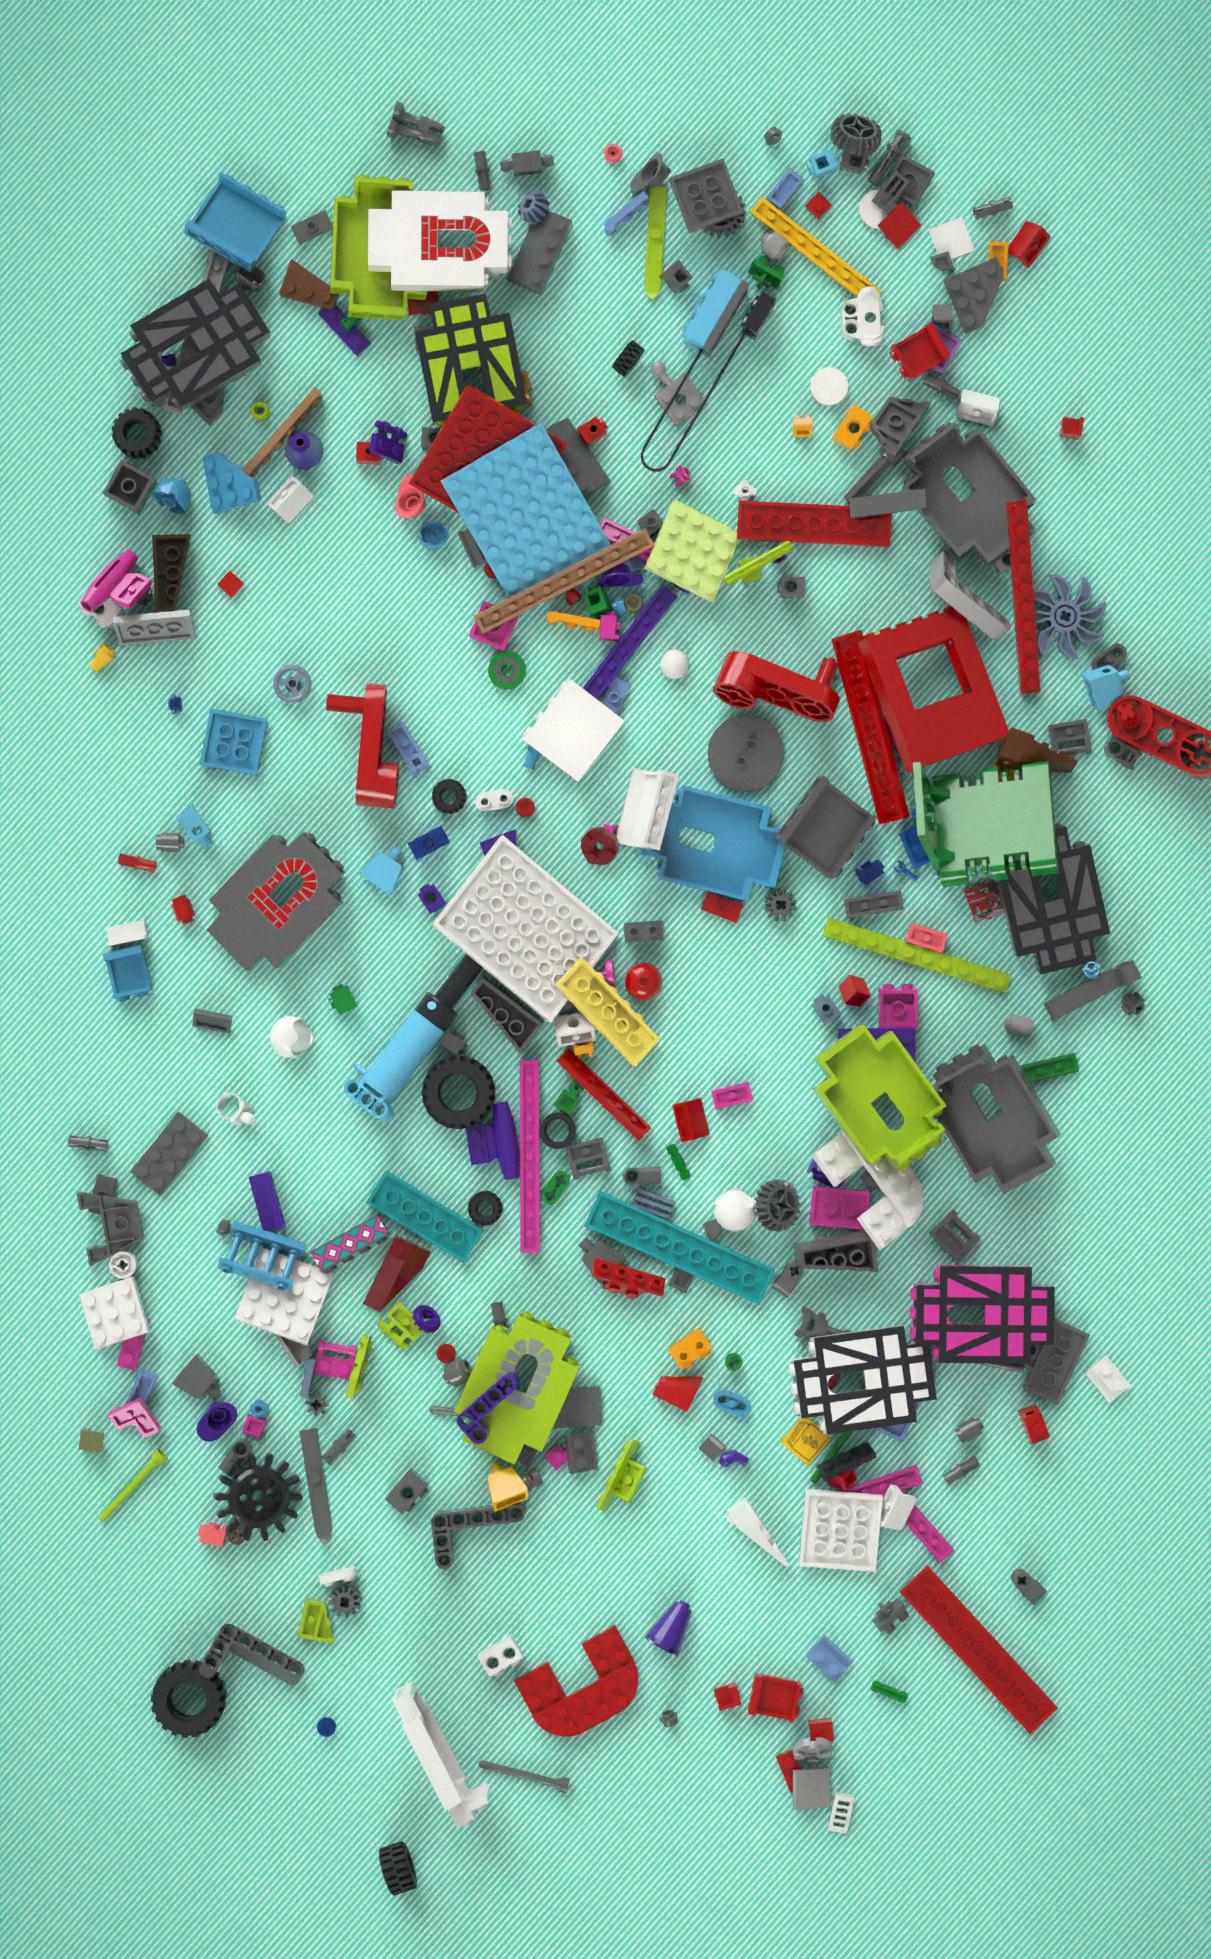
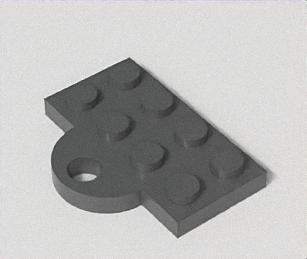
M1054 1318V1345H1034L1035 1352L1031 1355V1364H1023L1030 1370L1023 1389L1059 1405L1090 1334Z

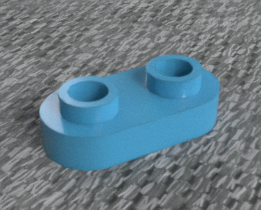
M720 1390L714 1395V1404L720 1410L739 1417L746 1416L751 1410V1404L745 1397L726 1390ZM721 1396L727 1398L725 1403L719 1401ZM739 1403H743L745 1405V1407L742 1410L737 1408V1405Z

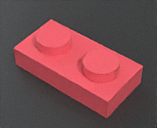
M911 923L905 942L942 953L948 934Z

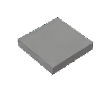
M818 1767L793 1770V1809L804 1810L830 1807V1768Z

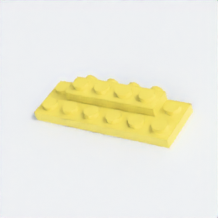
M583 957L579 958L555 984L633 1067L637 1066L660 1040L645 1024L644 1018L640 1014L635 1013L631 1009L630 1003L622 999L618 995V991L613 986H609L605 981V977L601 973L596 972Z

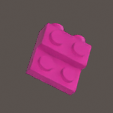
M883 984L882 988H878L879 1028H918V989L913 988V984H902V988H894L893 984Z

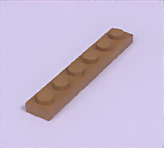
M316 387L243 469L247 475L255 478L262 464L265 466L272 458L270 455L275 450H280L284 445L283 440L295 433L297 424L300 421L304 422L310 415L308 412L312 407L316 408L321 403L323 395Z

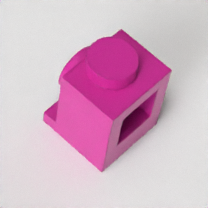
M605 612V615H601L600 640L619 641V635H615V632L619 633L620 621H616L617 613Z

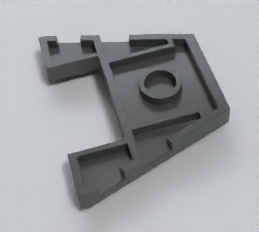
M81 1191L77 1192L79 1210L100 1208L106 1245L87 1247L89 1266L144 1240L138 1201Z

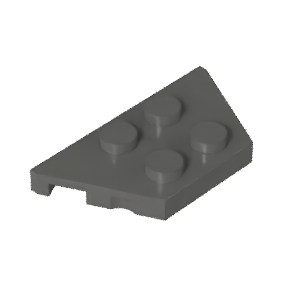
M895 397L887 399L870 424V430L891 459H895L930 407L931 402L918 403L913 402V399H899Z

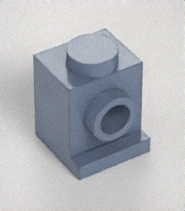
M821 994L813 1000L815 1004L812 1007L824 1025L841 1015V1012L829 995L824 996ZM825 1004L829 1006V1011L824 1012L822 1009Z

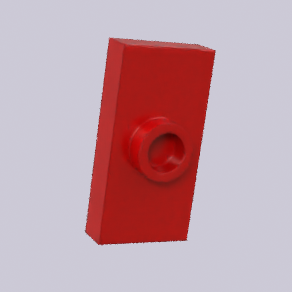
M707 892L701 910L737 923L743 905Z

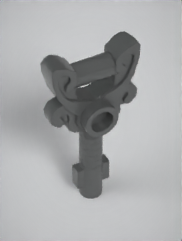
M803 1306L802 1313L804 1318L801 1328L797 1329L794 1335L811 1338L825 1336L826 1333L833 1335L853 1331L847 1329L843 1331L830 1327L823 1312H818L816 1315L812 1310ZM811 1318H813L815 1325L811 1331H808Z

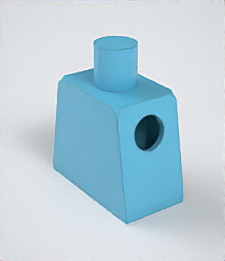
M1111 665L1082 674L1090 704L1098 711H1101L1123 696L1122 683L1130 680V675L1126 669L1118 672Z
M191 805L177 815L176 819L194 843L199 841L204 849L214 843L208 835L210 832L209 827L194 805ZM199 826L202 831L196 833L193 828Z
M392 847L387 856L379 852L360 873V876L392 895L403 870V866L397 863L403 852L395 847Z

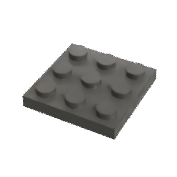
M724 158L669 178L689 234L743 214Z

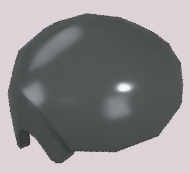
M239 267L235 273L237 284L240 283L242 288L248 292L258 291L266 280L263 271L257 267H254L251 273Z

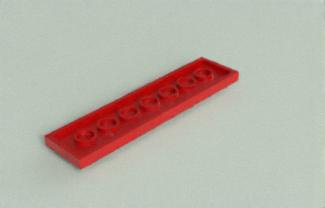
M739 500L737 539L890 547L892 513L851 519L850 506Z

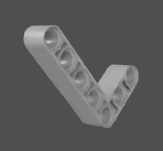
M943 550L930 562V587L940 598L993 640H998L1011 629L1010 622L1002 614L956 578V560L949 551Z

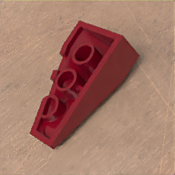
M396 1235L363 1304L381 1312L423 1269L431 1251Z

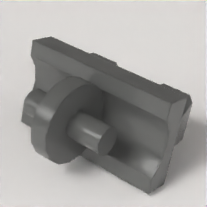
M897 1597L892 1603L888 1601L885 1605L879 1602L877 1605L880 1607V1610L875 1613L877 1616L872 1621L880 1632L884 1631L890 1635L896 1628L892 1622L896 1618L904 1622L909 1615L906 1611L907 1608Z

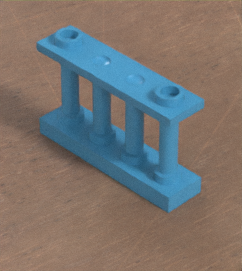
M233 1221L230 1236H233L234 1240L227 1259L219 1258L218 1269L227 1274L233 1273L275 1286L281 1291H292L294 1280L289 1279L296 1258L304 1257L307 1244ZM242 1240L252 1243L245 1265L234 1262ZM260 1246L271 1249L263 1271L252 1268ZM280 1251L289 1255L282 1277L271 1273L276 1256Z

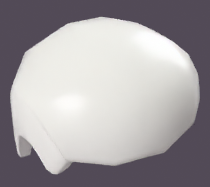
M675 648L667 650L662 655L660 667L666 677L678 679L683 677L688 671L689 660L683 651Z

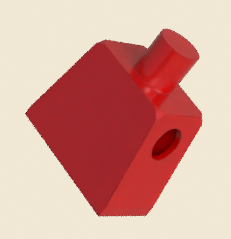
M1036 1404L1017 1411L1030 1445L1050 1438L1043 1416Z

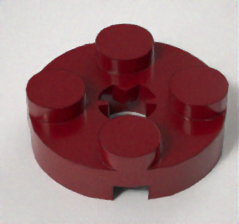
M591 828L581 838L582 853L590 864H609L614 860L619 851L617 837L613 833L610 834L608 831H605L606 828ZM597 842H599L600 845L603 844L604 847L602 848V850L597 848Z

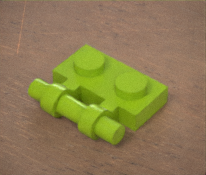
M400 1301L386 1314L391 1321L387 1324L382 1319L377 1324L382 1329L381 1332L384 1335L387 1334L394 1341V1344L397 1347L400 1346L404 1351L410 1346L404 1341L407 1337L414 1342L424 1332V1330L419 1331L418 1325H414L413 1313ZM395 1325L404 1332L401 1336L392 1329Z

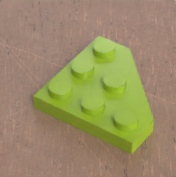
M362 1335L360 1348L357 1351L354 1362L355 1367L351 1372L346 1397L353 1399L362 1390L364 1379H361V1375L367 1369L368 1360H365L367 1352L370 1353L373 1342L370 1341L371 1336Z

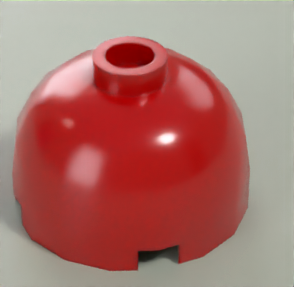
M646 962L637 963L626 973L625 988L633 998L642 1001L650 1000L661 991L663 984L662 975L654 965Z

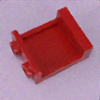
M932 322L901 342L891 345V351L889 352L893 361H898L902 377L904 379L907 378L909 382L948 360L951 356Z
M755 1673L748 1704V1714L755 1716L756 1714L786 1719L794 1723V1719L799 1716L800 1707L797 1704L798 1699H802L804 1688L801 1687L800 1681Z

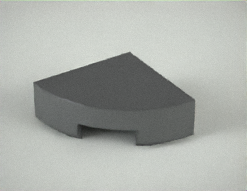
M949 251L930 257V261L937 269L945 272L954 271Z
M715 1218L703 1224L711 1241L715 1240L722 1228L717 1219Z

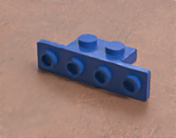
M912 807L909 810L916 827L900 833L899 836L912 868L916 869L930 863V860L919 840L916 809ZM934 870L935 873H936V876H937V878H938V880H939V879H940L939 870Z

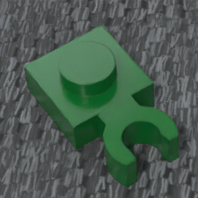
M576 1080L569 1084V1091L566 1089L562 1090L553 1106L568 1116L580 1101L576 1095L584 1091L583 1086L579 1090L574 1088Z

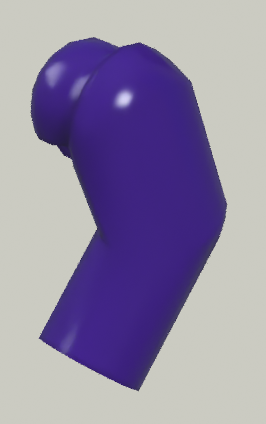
M731 1450L723 1453L719 1462L724 1467L733 1462H738L745 1466L749 1458L736 1450Z

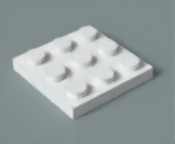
M134 1277L79 1294L95 1350L150 1332Z

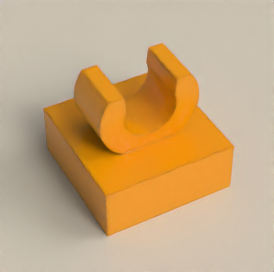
M806 414L805 418L798 419V415H795L793 419V438L812 436V418H809L808 414Z
M592 1041L573 1044L575 1055L579 1059H582L581 1054L585 1053L592 1057V1052H594Z

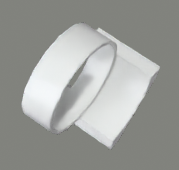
M226 1093L218 1099L216 1109L222 1118L230 1120L231 1123L241 1126L243 1123L251 1125L255 1121L254 1115L250 1113L253 1105L244 1102L240 1096ZM235 1095L239 1100V1112L235 1116L225 1118L221 1111L222 1103L227 1097Z

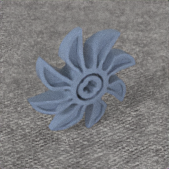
M1049 575L1057 591L1059 602H1056L1052 594L1047 590L1033 591L1034 602L1040 603L1049 609L1048 613L1035 610L1036 624L1043 623L1044 621L1049 623L1048 628L1038 633V650L1046 657L1054 633L1058 632L1057 648L1068 658L1079 659L1071 642L1069 632H1073L1078 642L1083 644H1092L1101 640L1104 635L1081 627L1079 623L1083 621L1092 624L1098 621L1105 613L1106 602L1091 610L1081 612L1079 607L1090 601L1092 594L1088 580L1082 577L1074 601L1071 602L1069 600L1071 593L1069 582L1059 575ZM1061 612L1068 615V618H1066L1067 622L1065 619H1060Z

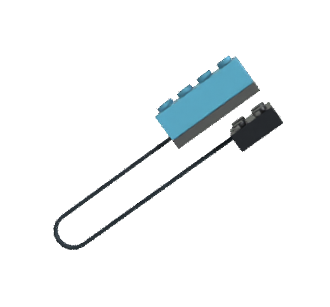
M722 269L720 273L716 272L711 281L712 288L710 290L706 289L702 296V305H697L692 313V322H687L683 328V343L698 351V354L642 448L641 462L650 471L660 472L670 465L745 335L755 340L774 309L776 299L764 292H762L760 297L758 295L755 297L751 304V313L746 312L741 321V326L743 327L741 338L670 459L661 468L654 469L649 467L645 463L643 456L647 445L700 355L703 353V355L710 358L748 293L749 283L725 269Z

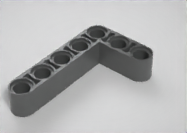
M1134 960L1125 961L1100 974L1097 978L1090 979L1047 1001L1044 1005L1052 1021L1120 986L1129 985L1141 979L1142 976Z
M516 1503L501 1509L500 1511L503 1513V1516L500 1519L493 1517V1505L436 1512L431 1519L436 1565L440 1569H448L453 1563L451 1530L519 1522L525 1516L524 1505ZM513 1508H520L522 1514L515 1517L512 1515L511 1510ZM481 1512L484 1518L481 1521H476L473 1518V1514ZM461 1514L465 1520L463 1523H457L454 1520V1516ZM441 1516L446 1522L444 1525H437L435 1518ZM441 1535L445 1536L448 1540L444 1545L439 1544L437 1538ZM447 1555L450 1561L443 1564L440 1562L439 1557Z
M224 1624L221 1627L199 1667V1672L203 1677H213L227 1652L230 1651L290 1685L297 1684L305 1672L304 1665L298 1660L232 1624Z

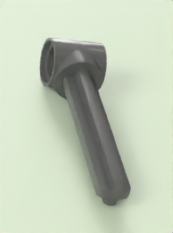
M883 448L880 452L882 457L844 496L845 500L849 503V499L858 498L890 464L895 466L905 456L906 452L901 448L893 460Z

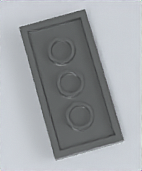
M177 1112L130 1172L161 1196L209 1135L183 1114Z

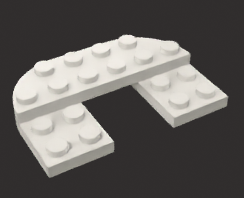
M844 1132L838 1134L811 1155L834 1187L864 1165L883 1191L885 1196L857 1218L879 1250L888 1245L918 1220L923 1208V1191L917 1176L911 1168L905 1171H895L884 1155H882L883 1159L878 1163L866 1164Z

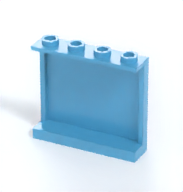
M220 172L219 181L192 220L186 222L184 234L251 273L285 222L287 211L280 204H274L269 201L266 196L253 192L249 186L236 182L232 176L224 175Z

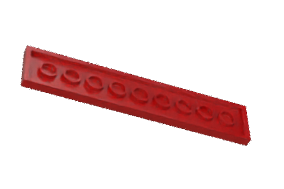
M862 630L832 638L879 824L908 818L910 817L881 703L858 642L864 640Z
M928 1565L899 1590L906 1600L1029 1734L1058 1709L1054 1702Z

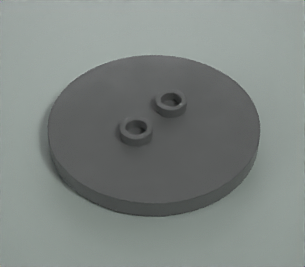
M740 715L726 720L715 730L708 745V762L714 776L726 787L740 792L756 791L770 784L780 772L784 761V746L778 731L769 722L757 716Z

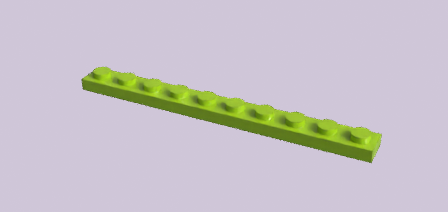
M829 917L822 935L1006 993L1011 978L1010 974Z

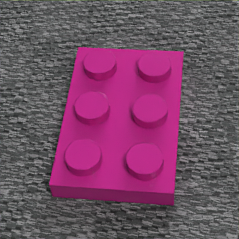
M812 1186L809 1225L865 1230L857 1218L869 1209L870 1191Z

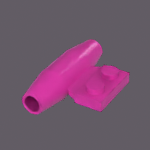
M126 550L111 561L91 583L80 601L81 606L86 611L93 612L111 597L115 604L130 610L152 585L151 579L136 572L130 574L138 561L137 555L131 550Z

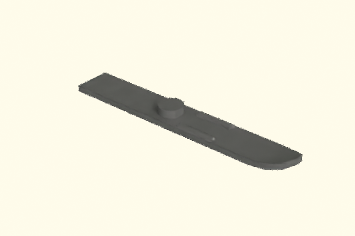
M317 1428L301 1430L299 1432L314 1528L319 1540L322 1543H327L331 1536L332 1527Z

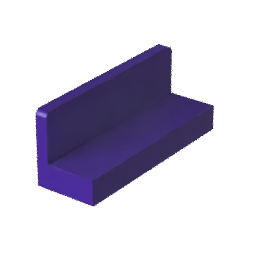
M271 1171L250 1176L249 1182L262 1229L264 1231H271L286 1227Z

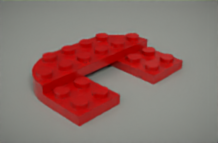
M616 1625L582 1642V1646L594 1666L599 1679L566 1696L548 1661L514 1679L534 1721L542 1729L556 1736H576L622 1712L632 1702L638 1687V1670L635 1660Z

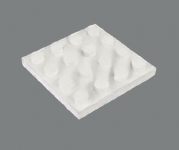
M261 1248L254 1268L264 1270L270 1250ZM278 1253L271 1273L282 1277L288 1257ZM295 1260L289 1279L294 1280L292 1291H281L275 1286L249 1279L235 1320L308 1345L334 1273H327L326 1270L321 1272L318 1267Z
M806 1489L799 1566L876 1572L883 1496L878 1494Z

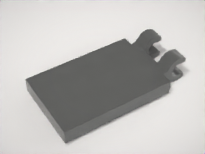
M599 1386L578 1387L570 1389L553 1429L602 1425Z

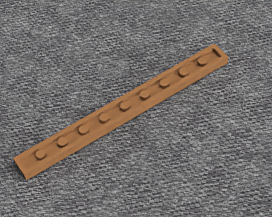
M643 528L474 615V618L481 632L485 633L654 545L646 529Z

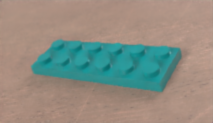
M385 1170L366 1201V1204L463 1263L484 1229Z

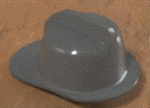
M660 153L654 154L635 174L630 184L633 192H639L646 186L658 187L670 174L671 169L663 163V157Z

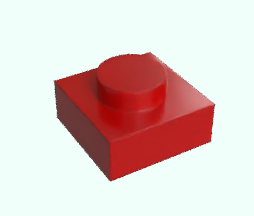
M820 192L805 205V208L817 220L832 207V204Z

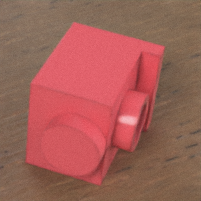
M211 1522L208 1525H200L198 1536L201 1537L200 1542L223 1547L228 1525H224L223 1528H220L219 1524Z

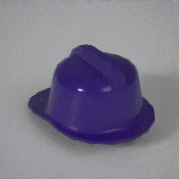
M620 563L602 572V578L599 579L598 585L605 588L637 586L644 582V578L638 574L631 573L626 564Z
M226 1402L210 1404L206 1413L197 1424V1435L204 1441L211 1442L217 1440L237 1420V1409L232 1404Z

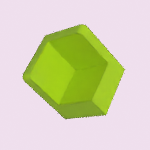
M757 556L738 560V567L754 560ZM761 569L742 578L743 585L762 579Z

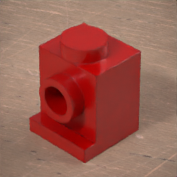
M595 416L582 426H579L577 432L589 447L607 435L605 429L608 426L602 418L598 419ZM592 426L597 427V431L591 432L590 428Z

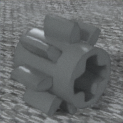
M1136 991L1134 994L1127 993L1121 1000V1008L1129 1016L1132 1013L1138 1015L1144 1010L1145 1004L1143 1002L1145 999Z
M319 1391L315 1397L310 1394L311 1401L305 1402L310 1407L307 1412L312 1410L314 1416H317L319 1411L325 1414L323 1407H329V1404L325 1403L327 1396L321 1397ZM316 1399L322 1404L318 1409L315 1408V1404H312Z

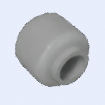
M778 232L766 233L760 241L762 243L761 251L771 260H781L789 250L788 240Z

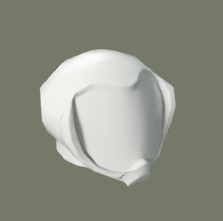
M287 1016L279 1019L272 1026L269 1035L270 1044L274 1051L285 1058L298 1059L314 1040L311 1030L302 1017Z
M736 1187L726 1191L714 1201V1215L717 1222L727 1230L734 1232L744 1230L752 1224L756 1216L754 1215L756 1208L752 1207L756 1205V1201Z

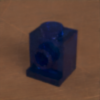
M879 859L874 862L869 860L860 866L862 868L861 871L857 868L853 872L865 887L884 874L883 869L885 867Z

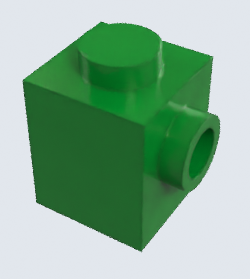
M340 984L332 988L333 992L330 993L331 998L328 1000L331 1007L337 1009L339 1015L358 1007L349 986Z

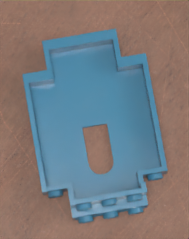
M682 785L681 789H677L674 799L678 800V803L672 802L660 850L638 848L643 856L663 860L662 864L658 863L656 870L660 880L748 901L752 883L775 888L786 846L775 839L780 830L767 827L771 812L770 807ZM686 827L716 834L713 852L710 853L681 845L677 839L678 832Z

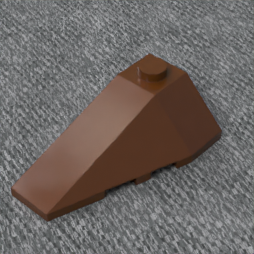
M1011 727L999 746L995 763L1004 769H1019V771H1022V765L1049 761L1051 772L1071 773L1078 761L1061 751L1051 750L1046 742L1042 744L1037 742L1032 734Z

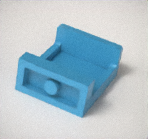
M142 945L103 954L111 981L113 999H118L121 1002L129 1000L130 995L137 994V997L149 995L148 991H152L153 988Z

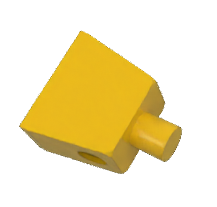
M494 1463L490 1466L492 1474L487 1476V1484L494 1512L529 1499L528 1489L513 1467L503 1469L500 1463Z

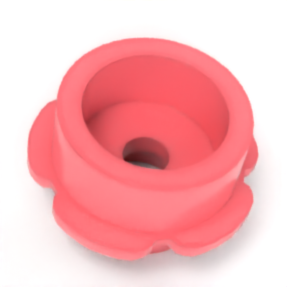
M616 144L607 146L604 149L606 161L619 162L620 157L623 155L622 149Z

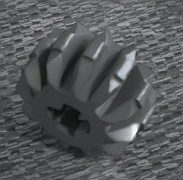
M776 889V897L771 893L768 894L772 901L765 900L764 903L770 904V907L765 908V911L772 910L768 915L769 918L776 914L775 921L779 920L780 915L782 920L786 921L785 913L790 918L793 916L789 909L796 911L797 908L791 906V904L797 901H789V898L793 895L792 893L785 897V889L782 890L781 895H779V891ZM776 901H784L785 905L783 906H786L785 909L778 910L776 908L777 904H775Z
M342 1584V1591L339 1587H336V1593L330 1594V1597L334 1600H330L329 1605H335L332 1608V1612L338 1609L337 1616L339 1617L344 1612L345 1617L348 1618L349 1611L355 1615L356 1610L354 1608L360 1609L361 1607L357 1602H360L362 1597H355L358 1595L359 1590L352 1592V1585L346 1590V1585ZM342 1597H345V1599L346 1597L349 1598L348 1605L341 1603Z

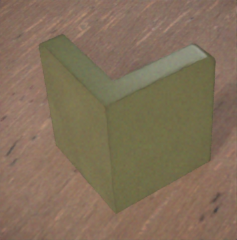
M83 1428L80 1434L79 1449L102 1452L105 1447L103 1446L104 1433Z

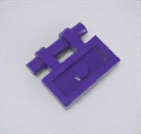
M377 420L375 427L379 430L378 433H373L371 436L369 452L395 464H401L405 445L399 443L400 438L405 440L408 434L398 426L393 427L389 422ZM387 433L391 434V438L387 437Z

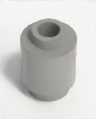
M1011 1014L1010 1017H1006L1004 1028L1007 1029V1033L1031 1036L1034 1021L1028 1017Z

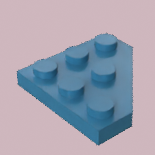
M215 453L202 457L213 514H219L262 500L259 482L247 475L238 465L230 462L224 454Z

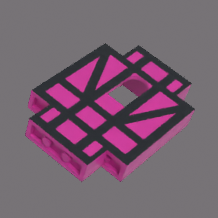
M937 1265V1269H934V1281H937V1284L918 1282L910 1290V1298L913 1300V1308H910V1319H913V1327H910V1338L913 1339L914 1343L936 1344V1346H933L932 1355L938 1363L1031 1364V1345H1054L1055 1287L1051 1285H1032V1267ZM954 1305H985V1324H953L947 1318L948 1309Z

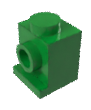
M593 586L588 589V592L583 593L590 615L597 618L604 615L605 612L614 611L605 588Z

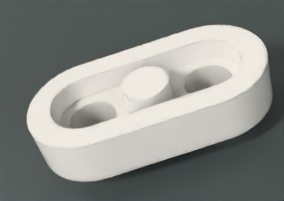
M507 789L483 792L476 797L475 804L482 812L506 809L512 805L513 795ZM502 795L507 796L506 802L500 801ZM484 798L488 799V804L485 806L481 804Z
M348 1567L320 1574L318 1578L320 1584L331 1586L336 1584L335 1581L343 1579V1582L354 1580L357 1571L356 1567Z

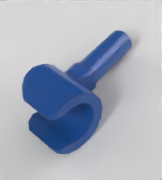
M897 861L903 865V868L897 870L893 867L897 873H904L917 881L918 877L905 868V864L902 861Z

